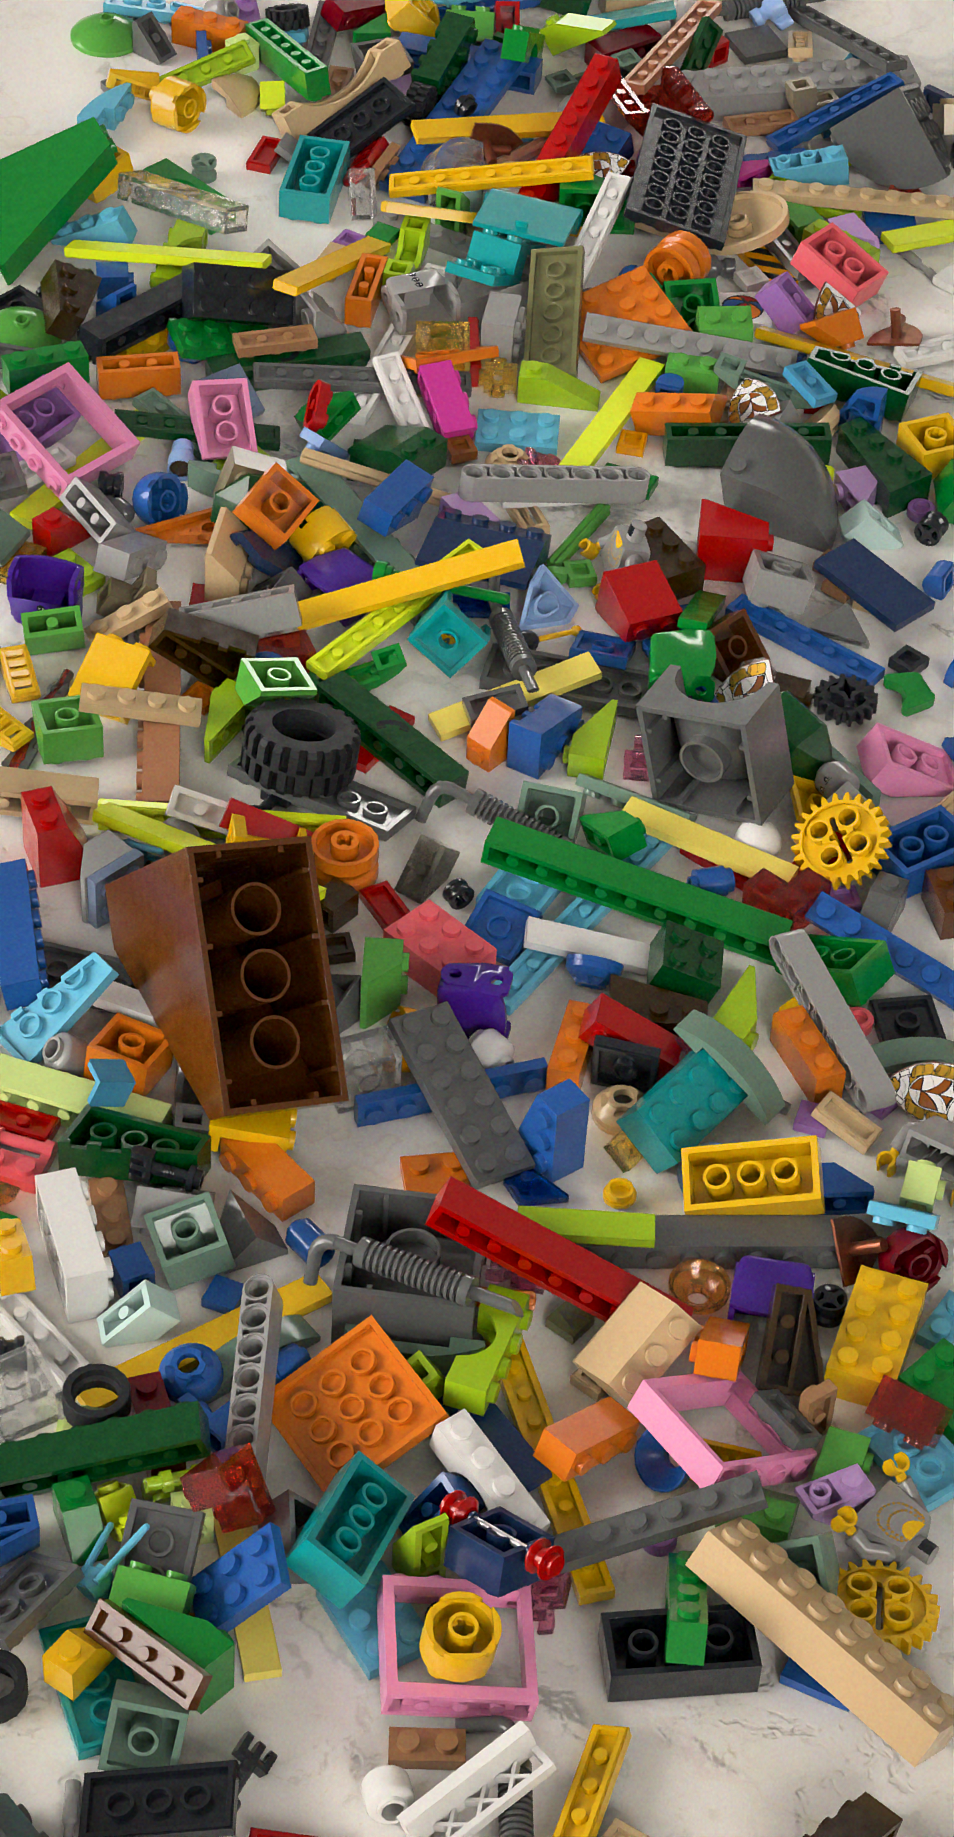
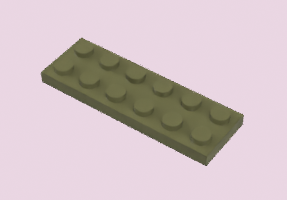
M584 246L531 249L524 361L535 360L549 363L577 378L585 262Z

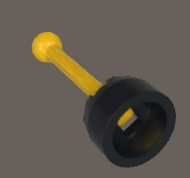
M574 625L569 630L538 636L530 630L521 632L529 649L536 650L539 642L569 635L577 637L582 628L579 625Z

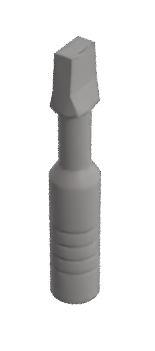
M911 250L899 252L911 265L918 267L927 278L933 281V276L937 273L932 268H928L923 264L921 258Z
M69 1779L65 1782L62 1812L63 1837H73L74 1826L78 1821L81 1782L77 1779Z

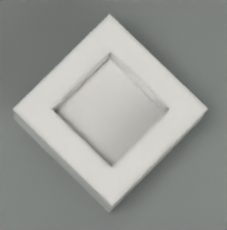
M757 266L735 271L733 281L743 292H757L770 280Z

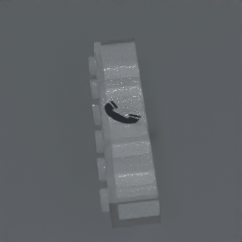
M143 170L119 173L118 199L221 234L247 231L249 205Z

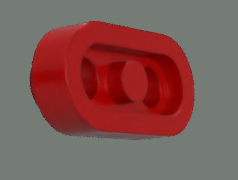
M317 380L308 397L303 427L305 426L315 433L319 429H324L328 422L327 406L333 397V391H331L329 383Z

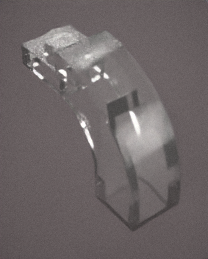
M468 137L450 139L425 158L421 171L484 165L483 142ZM436 194L428 195V205L436 207Z

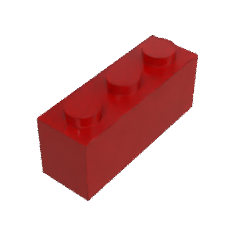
M601 993L584 1010L578 1038L594 1046L596 1035L660 1048L658 1081L679 1063L683 1044L681 1038L604 993Z

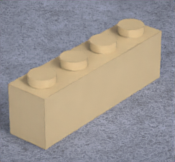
M0 766L1 815L22 817L21 792L52 786L79 824L94 825L92 816L93 811L98 806L99 778Z

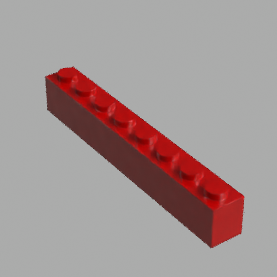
M594 54L536 160L580 156L622 80L617 58ZM559 183L521 186L517 194L555 202L559 193Z
M452 1176L449 1177L435 1197L425 1225L604 1322L609 1319L639 1282L645 1283L676 1303L692 1318L693 1307Z

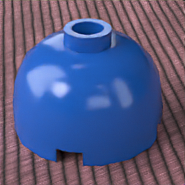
M153 472L142 477L136 484L132 497L133 509L138 518L146 525L179 517L180 514L185 515L188 505V491L185 483H181L177 478L179 477L177 474Z

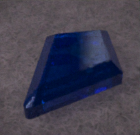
M533 1168L503 1179V1185L518 1206L569 1202V1194Z

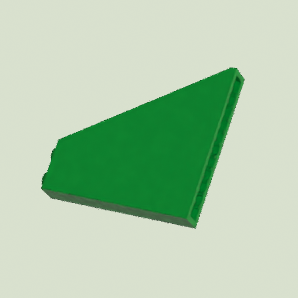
M95 117L89 118L0 159V272L7 285L13 284L118 164L114 153L118 152L112 137L110 138L105 125H99Z

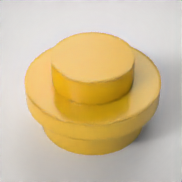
M614 1178L603 1189L604 1202L614 1209H627L636 1201V1189L628 1179Z

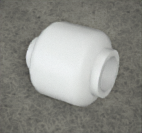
M480 1029L469 1038V1042L484 1069L514 1063L513 1055L515 1049L513 1044L496 1029Z
M382 1765L368 1772L362 1780L361 1792L366 1811L376 1822L382 1824L398 1823L399 1820L396 1816L415 1802L409 1775L401 1767Z

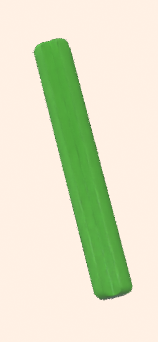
M597 504L546 560V567H562L563 561H569L580 549L578 546L579 542L582 539H588L610 515V505Z

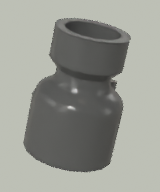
M710 254L711 269L705 278L722 276L724 279H733L734 272L736 271L735 258L719 260L718 256Z

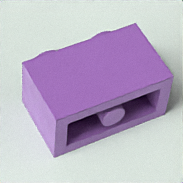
M788 271L767 282L754 296L780 331L794 334L801 330L799 324L813 320L815 307Z

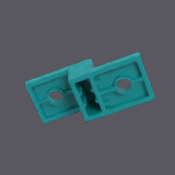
M485 228L483 230H474L467 258L458 257L457 261H447L445 272L492 287L514 286L520 284L527 255H531V249L547 248V244Z

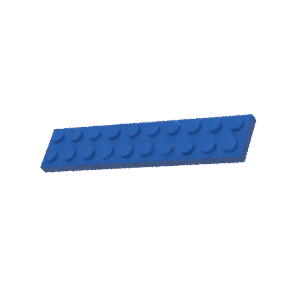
M485 38L426 119L462 117L454 113L455 102L460 96L472 94L476 99L475 102L478 104L475 112L469 117L489 116L527 63L500 58L503 43ZM413 135L398 155L400 157L398 162L389 167L388 170L390 171L384 181H379V190L389 193L390 174L451 168L467 147L468 142L417 145ZM431 195L403 198L425 204Z

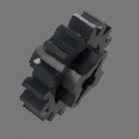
M840 674L838 679L830 675L828 681L822 679L820 680V685L815 687L813 706L817 707L818 715L825 714L826 721L836 720V725L844 722L848 727H851L854 721L862 725L863 719L870 721L872 714H876L878 693H874L875 687L873 685L866 686V679L857 681L856 675H852L849 678L845 677L844 674Z

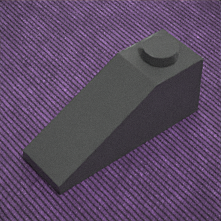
M880 871L869 890L860 914L892 932L905 908L910 880Z

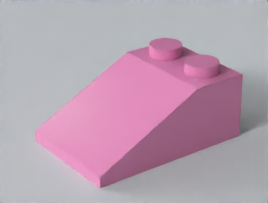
M247 378L192 381L187 396L191 422L202 460L227 459L232 446L258 453Z
M878 722L856 746L863 775L880 789L882 794L890 797H946L954 790V767L950 756L944 749Z

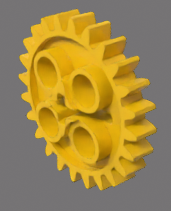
M846 792L843 800H840L837 794L833 793L832 802L829 803L824 797H821L822 806L818 808L816 805L810 804L813 813L809 815L802 812L801 815L805 823H795V827L800 833L791 836L796 845L791 847L793 853L797 855L794 861L798 866H801L800 871L804 876L808 875L813 884L819 880V884L824 889L830 883L833 889L837 891L840 883H843L847 890H849L853 880L861 886V877L866 875L872 879L873 875L870 870L872 868L882 869L878 860L889 858L883 849L892 847L891 842L887 839L892 836L889 827H886L890 823L886 816H882L884 813L879 806L875 807L870 798L864 802L861 794H858L853 800L849 792ZM856 818L851 825H845L849 819ZM832 819H835L836 825L843 835V841L853 860L852 863H848L846 855L840 847V841L831 825ZM827 831L823 838L817 839L821 832ZM867 844L861 851H856L859 845ZM838 857L835 863L827 864L831 858Z
M862 1559L861 1567H857L851 1561L848 1562L847 1571L843 1568L839 1569L837 1596L844 1602L845 1608L855 1617L867 1621L879 1638L884 1642L894 1645L907 1656L910 1655L911 1646L921 1650L923 1641L930 1642L932 1640L933 1632L937 1631L940 1606L937 1605L938 1595L931 1594L932 1585H922L923 1576L921 1574L911 1577L909 1576L910 1567L899 1571L896 1569L897 1564L895 1561L889 1567L883 1566L882 1560H877L876 1565L871 1566L866 1559ZM877 1586L882 1588L881 1630L876 1629Z

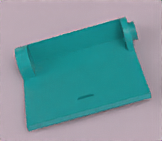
M492 188L490 192L485 193L483 205L474 218L472 226L564 247L570 234H578L582 222L583 209Z

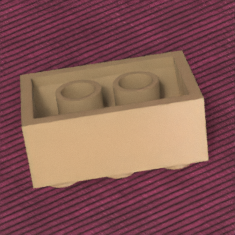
M227 507L220 508L205 553V601L248 594L249 580H252L254 567L247 560L250 555L246 553L241 544L236 546L230 538L232 533L248 528Z
M639 1282L572 1362L625 1409H628L627 1407L642 1381L645 1379L661 1378L702 1327L676 1303L645 1283Z

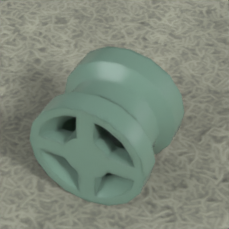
M210 153L195 154L191 159V165L194 168L191 174L206 184L214 182L217 178V172L214 169L217 165L216 157Z

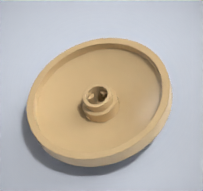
M750 190L736 192L722 251L708 249L709 253L714 255L740 254L755 250L775 240L785 231L790 221V213L786 201L781 196L768 191Z

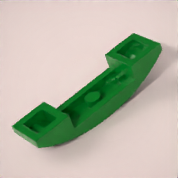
M399 643L372 651V661L348 668L344 672L365 689L371 691L399 674L407 667V663ZM313 672L307 673L315 686L324 681L321 678L317 679L316 674Z

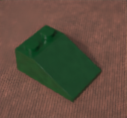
M384 425L348 448L347 453L371 468L391 474L407 459L433 475L446 466L448 439L428 427Z

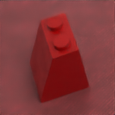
M702 499L696 555L706 564L704 580L743 583L742 578L753 548L764 552L773 551L774 534H769V522L708 499Z
M657 560L603 572L595 610L625 643L635 640L641 641L659 632L679 630V627H677L678 619L683 610Z
M52 786L21 792L24 849L31 867L35 871L39 887L44 888L80 880L84 844L88 842L84 829Z

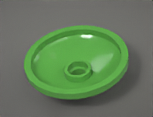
M100 12L86 16L72 27L70 32L71 43L80 52L94 57L114 58L133 52L132 22L134 20L112 12Z
M14 306L0 310V343L34 349L62 343V339L45 333L43 311L27 306Z

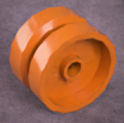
M679 230L669 233L647 254L644 266L663 286L664 281L705 278L711 269V255L707 246L700 238L691 232Z
M335 819L322 824L314 831L311 840L318 885L324 886L335 877L351 885L358 892L360 889L375 885L379 869V839L371 827L363 822L352 819Z

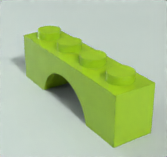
M405 215L400 227L396 255L394 259L388 258L383 271L382 286L386 285V280L390 277L420 271L430 245L431 218Z
M177 218L174 227L169 229L168 242H164L163 246L206 249L208 245V222ZM156 264V271L151 272L150 288L182 273V266Z
M489 1284L487 1290L516 1300L521 1306L524 1316L521 1318L481 1303L476 1332L484 1336L491 1345L475 1354L456 1355L444 1385L443 1405L460 1410L465 1408L467 1412L484 1416L489 1403H496L501 1387L499 1381L501 1378L507 1379L512 1359H510L511 1354H518L523 1338L521 1332L522 1330H529L533 1318V1311L529 1310V1294L494 1284Z

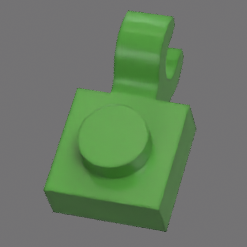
M590 559L563 561L562 567H547L561 584L567 583L569 588H582L597 584L598 577Z

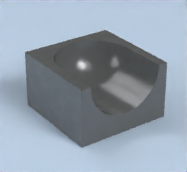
M670 664L636 704L653 799L689 812L762 826L794 785L781 692L778 683L767 682L757 692L734 701L702 702L686 696L681 666Z
M354 1184L343 1238L358 1243L362 1237L366 1236L380 1241L382 1244L385 1243L388 1246L391 1245L399 1248L401 1251L405 1250L408 1253L410 1252L427 1260L438 1262L446 1267L449 1266L457 1269L459 1272L462 1271L466 1274L474 1275L479 1278L478 1287L480 1285L482 1266L486 1265L487 1262L486 1257L425 1225L437 1194ZM340 1252L332 1293L331 1344L344 1335L346 1323L358 1325L372 1315L391 1340L449 1347L450 1337L473 1339L477 1301L473 1300L469 1307L459 1305L443 1297L440 1298L426 1293L424 1290L421 1291L413 1288L411 1285L407 1286L404 1283L402 1284L385 1276L374 1274L366 1269L363 1270L353 1265V1256Z

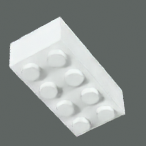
M76 1167L35 1175L37 1221L68 1324L97 1318L109 1309V1301L114 1300L112 1283L108 1279L113 1277V1268L110 1257H103L102 1252L105 1251L103 1234L101 1231H95L94 1228L97 1225L94 1206H87L86 1200H89L87 1183L85 1180H79Z

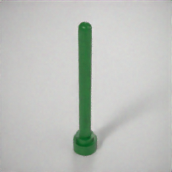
M377 560L374 565L372 580L402 571L396 570L394 566L390 565V562ZM470 585L448 589L452 594L502 605L509 604L511 600L507 593Z

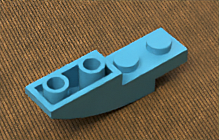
M131 83L118 85L93 99L77 115V124L95 117L99 125L104 124L106 129L115 131L119 123L124 121L127 111L132 109L135 97L131 91Z

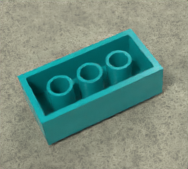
M300 135L279 190V217L290 220L312 221L317 224L330 223L343 187V177L348 172V167L350 166L349 141Z
M702 1047L697 1053L691 1050L616 1122L655 1173L658 1174L678 1164L682 1160L681 1148L696 1147L748 1095Z
M358 1451L333 1477L286 1556L287 1566L339 1609H342L366 1586L416 1496L362 1452Z

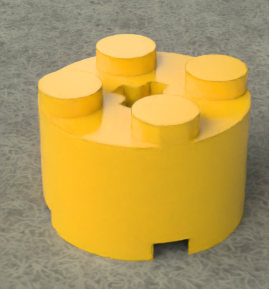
M168 76L158 86H153L150 90L149 97L152 100L151 114L154 123L183 133L192 132L200 124L201 120H198L201 112L205 113L207 102L206 94L202 87L175 76Z
M323 506L305 518L308 523L302 529L298 526L290 536L289 543L302 559L307 562L316 556L340 548L349 550V547L357 538V534L334 507Z
M465 1591L447 1593L428 1610L420 1637L419 1649L422 1660L427 1666L428 1673L432 1677L451 1682H468L484 1677L492 1665L501 1637L502 1624L500 1616L492 1606L491 1609L482 1602L483 1598L477 1594Z

